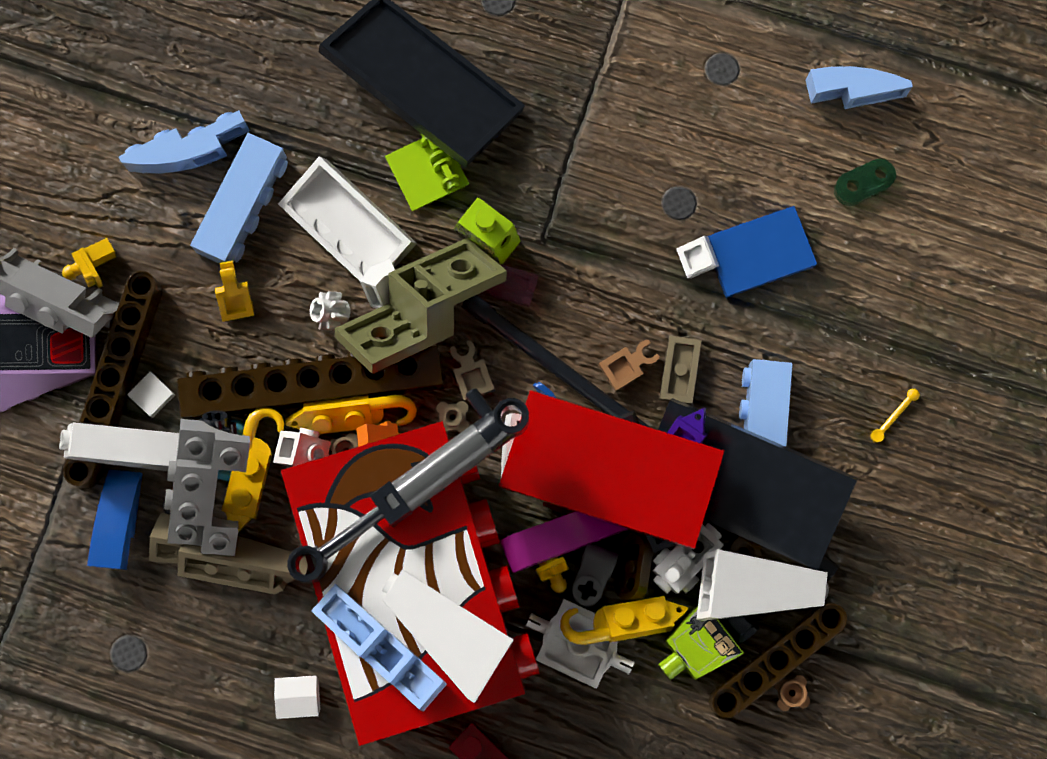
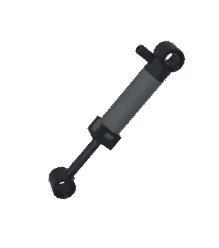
M473 388L466 394V398L481 419L396 480L387 482L369 495L376 507L318 548L317 545L315 547L300 546L294 549L287 560V568L290 575L304 583H315L321 580L328 569L329 562L327 559L384 518L392 527L396 526L413 513L412 511L510 440L522 435L529 425L527 406L519 399L507 398L500 401L496 408L492 410L478 389ZM505 411H518L522 416L521 422L516 426L505 425L501 420ZM306 555H313L316 559V568L312 573L304 575L299 569L300 560Z

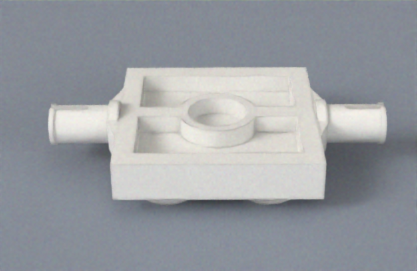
M565 599L558 613L550 622L531 613L529 619L541 625L539 626L528 620L526 626L544 634L543 645L536 658L537 661L596 689L603 674L610 666L629 675L631 669L621 665L620 662L633 667L635 661L616 654L618 641L577 645L563 636L560 629V620L567 610L572 608L578 609V613L573 615L569 621L571 628L577 632L593 630L595 613Z

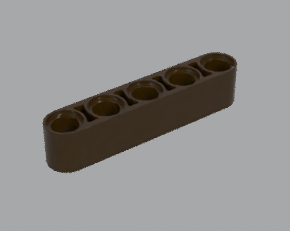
M834 603L824 604V606L815 608L715 688L709 697L711 710L716 715L724 718H732L739 714L840 633L847 623L845 610ZM827 609L832 610L836 615L837 621L832 628H827L822 622V614ZM801 630L807 631L811 637V643L806 649H801L796 643V635ZM775 651H780L785 656V665L779 670H775L769 660L771 654ZM750 671L755 672L760 680L759 686L753 691L747 690L743 683L744 676ZM728 692L732 695L734 704L730 710L722 712L717 706V699L720 694Z

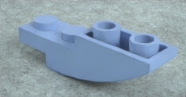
M239 110L234 113L227 112L220 115L216 122L206 127L199 126L192 129L188 136L182 138L176 128L173 130H163L157 133L153 140L143 145L135 144L125 150V154L119 156V159L130 172L161 174L189 170L226 157L227 154L222 145L250 130Z

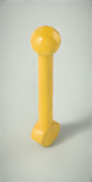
M912 388L908 390L907 398L880 429L872 431L870 437L873 442H881L884 439V433L912 401L919 399L920 393L917 389Z

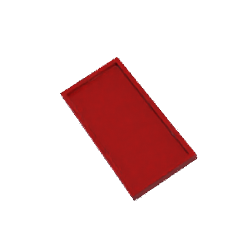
M532 390L529 391L525 403L529 411V425L522 435L515 437L499 488L695 549L723 458V450Z

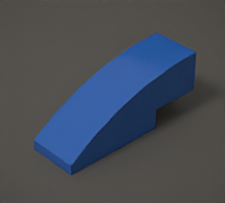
M118 470L108 471L94 522L87 566L127 570L130 541L135 535L143 473Z

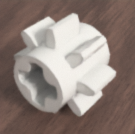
M320 292L319 298H315L312 301L310 316L314 322H319V330L332 331L349 320L350 306L347 301L341 300V292Z

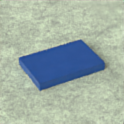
M795 206L708 236L719 264L714 269L726 298L811 269L817 265Z

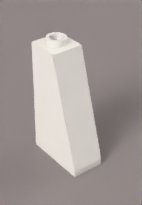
M73 422L68 425L67 430H62L59 449L64 450L65 459L168 471L169 461H176L179 433Z
M719 549L704 553L696 620L706 621L824 606L829 591L827 583L828 572Z
M402 570L399 575L393 573L382 589L386 593L383 602L470 701L475 703L513 642V639L406 571Z

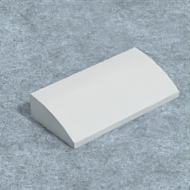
M320 156L278 203L359 281L371 266L390 259L395 268L417 244L335 166Z

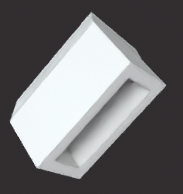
M390 259L371 266L360 279L369 304L375 309L389 304L388 273L395 270Z
M317 676L275 678L274 700L276 719L319 715L321 708Z

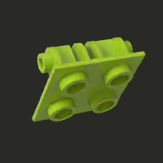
M422 134L421 139L385 156L412 212L469 185L460 164Z

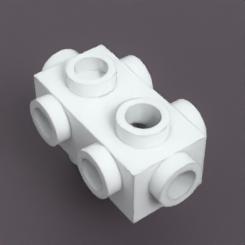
M709 523L705 526L702 524L697 540L704 546L701 553H695L691 548L678 544L671 551L668 548L663 549L653 560L657 565L652 570L657 575L653 581L666 594L671 590L675 594L681 590L685 593L689 592L700 580L696 574L703 568L704 553L720 550L724 546L719 541L722 537L721 534Z

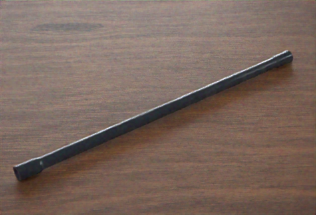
M478 295L468 298L463 302L461 307L483 324L490 326L604 413L618 417L630 412L500 315L494 307ZM639 419L641 425L650 427L641 419ZM824 555L818 571L828 572V582L838 570L839 565Z

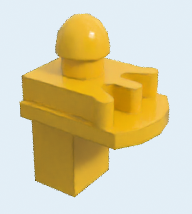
M108 238L71 253L75 263L65 266L62 270V276L68 280L77 279V276L82 275L88 288L95 284L98 288L103 287L95 267L116 258L115 251Z
M555 557L538 564L539 568L536 569V572L541 581L544 582L549 579L552 590L556 593H563L567 588V583L561 573L569 569L564 557L559 559Z

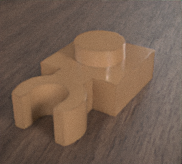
M649 340L639 343L636 352L633 354L625 347L599 363L598 366L615 393L643 376L644 373L640 366H652L659 360L660 356L658 354L652 358H646L643 355L642 350L651 344Z

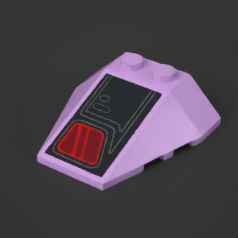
M0 294V412L9 410L12 406L24 401L34 400L40 397L39 395L54 389H61L95 375L97 370L96 335L91 338L70 327L62 334L6 307L5 296Z

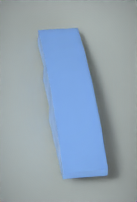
M337 584L312 609V612L358 656L367 661L390 684L394 685L419 710L424 712L447 685L442 678Z

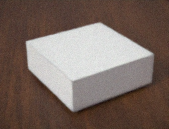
M702 236L676 248L687 278H694L719 266L708 236Z
M149 372L127 394L152 418L175 396L152 372Z

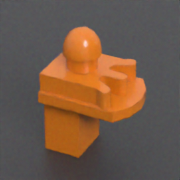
M386 421L379 425L365 424L356 428L358 447L401 434L398 432L397 424L391 423V421Z

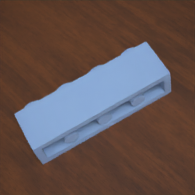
M247 133L190 244L196 253L219 264L232 260L234 263V261L238 262L241 259L245 250L243 243L248 233L252 234L259 223L258 214L262 206H267L274 192L272 186L276 178H281L287 168L288 161L286 160L287 156L283 148Z
M753 359L749 364V368L743 369L742 387H747L746 400H741L739 418L745 419L744 429L786 447L792 363Z

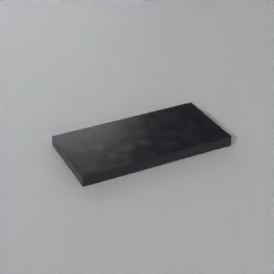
M392 0L369 1L319 46L318 52L464 168L482 153L523 112L525 107L521 101Z
M674 398L670 399L658 430L667 433L677 417L680 415L685 417L699 409ZM706 413L705 433L708 435L702 444L723 450L724 454L704 520L818 570L858 478ZM697 414V418L701 419V415Z

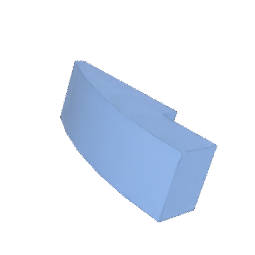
M853 66L811 69L805 80L811 104L842 98L844 109L904 98L913 87L911 80L895 74Z

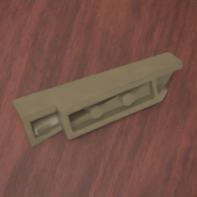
M166 513L159 515L150 535L149 561L177 563L178 576L269 594H277L283 591L287 583L295 580L287 568V560L292 553L287 550L237 535L235 556L201 554V546L167 543L170 514ZM305 556L299 563V569L304 575L307 574L308 570Z

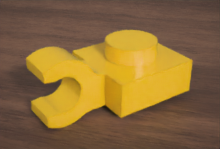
M233 260L220 263V275L223 286L215 288V294L222 322L254 316V307L248 283H237Z

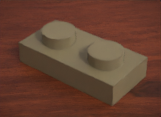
M669 335L659 397L660 401L669 402L670 399L674 398L685 404L692 405L702 340Z

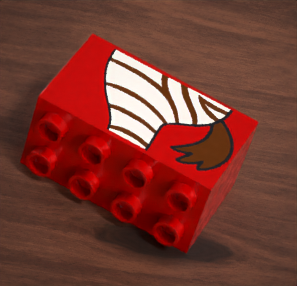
M443 421L281 470L302 546L315 547L317 545L318 548L376 507L369 495L387 482H393L454 437L449 438ZM474 466L413 510L410 516L396 526L392 527L385 518L328 558L329 563L326 574L321 580L313 583L318 603L337 584L447 683L423 712L394 685L382 677L367 661L358 656L325 624L359 746L524 695L526 689L523 679L540 674L528 633L512 637L513 642L478 699L473 703L461 692L383 602L386 593L382 591L384 585L393 573L399 575L404 570L509 636L503 612L519 608L507 565L489 570L483 548L500 543L487 499L469 504L464 484L480 480L477 466ZM306 555L305 558L309 572L312 573L316 568V559L313 555Z

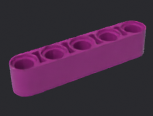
M573 512L512 534L500 540V544L512 573H516L628 530V528Z

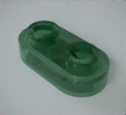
M875 159L842 174L834 185L835 198L846 206L857 205L887 191L896 179V170L885 159ZM882 170L885 173V178L877 177L875 171ZM847 183L855 184L857 191L848 190Z

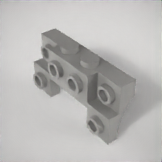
M15 248L0 258V294L5 296L6 307L62 334L70 327L93 338L103 326L110 328L119 303L102 296V289L98 288L89 297L85 298V287L41 267L42 261L38 259L33 263L18 256V250Z
M181 419L176 461H169L167 481H173L174 483L173 490L166 489L164 509L170 510L167 543L201 546V554L235 556L238 521L224 520L212 516L218 470L246 472L250 436L221 431L199 420Z

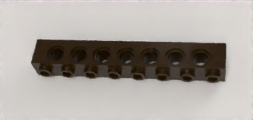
M430 346L384 368V374L378 380L369 379V370L350 352L348 357L335 358L333 354L316 356V361L304 363L303 359H288L283 361V365L271 367L270 363H256L251 365V369L241 371L238 370V367H224L219 369V373L206 375V371H192L186 373V378L177 379L180 414L183 419L200 420L203 414L209 411H223L228 416L250 414L255 409L263 407L284 410L303 407V403L365 395H369V398L441 390L444 389L440 352L438 346ZM406 361H412L417 364L415 373L410 376H404L399 371L400 366ZM348 369L352 371V377L348 383L338 384L336 382V375L340 370ZM311 373L318 374L319 383L315 387H304L303 382L307 375ZM280 377L286 378V388L281 392H273L271 388L273 381ZM248 381L253 382L254 391L252 394L246 397L240 396L239 390L241 385ZM213 386H221V396L217 400L209 401L207 397L209 389Z

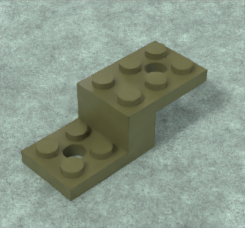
M469 238L463 239L388 273L389 304L336 327L335 338L362 365L374 374L453 336L454 305L505 282L507 270Z

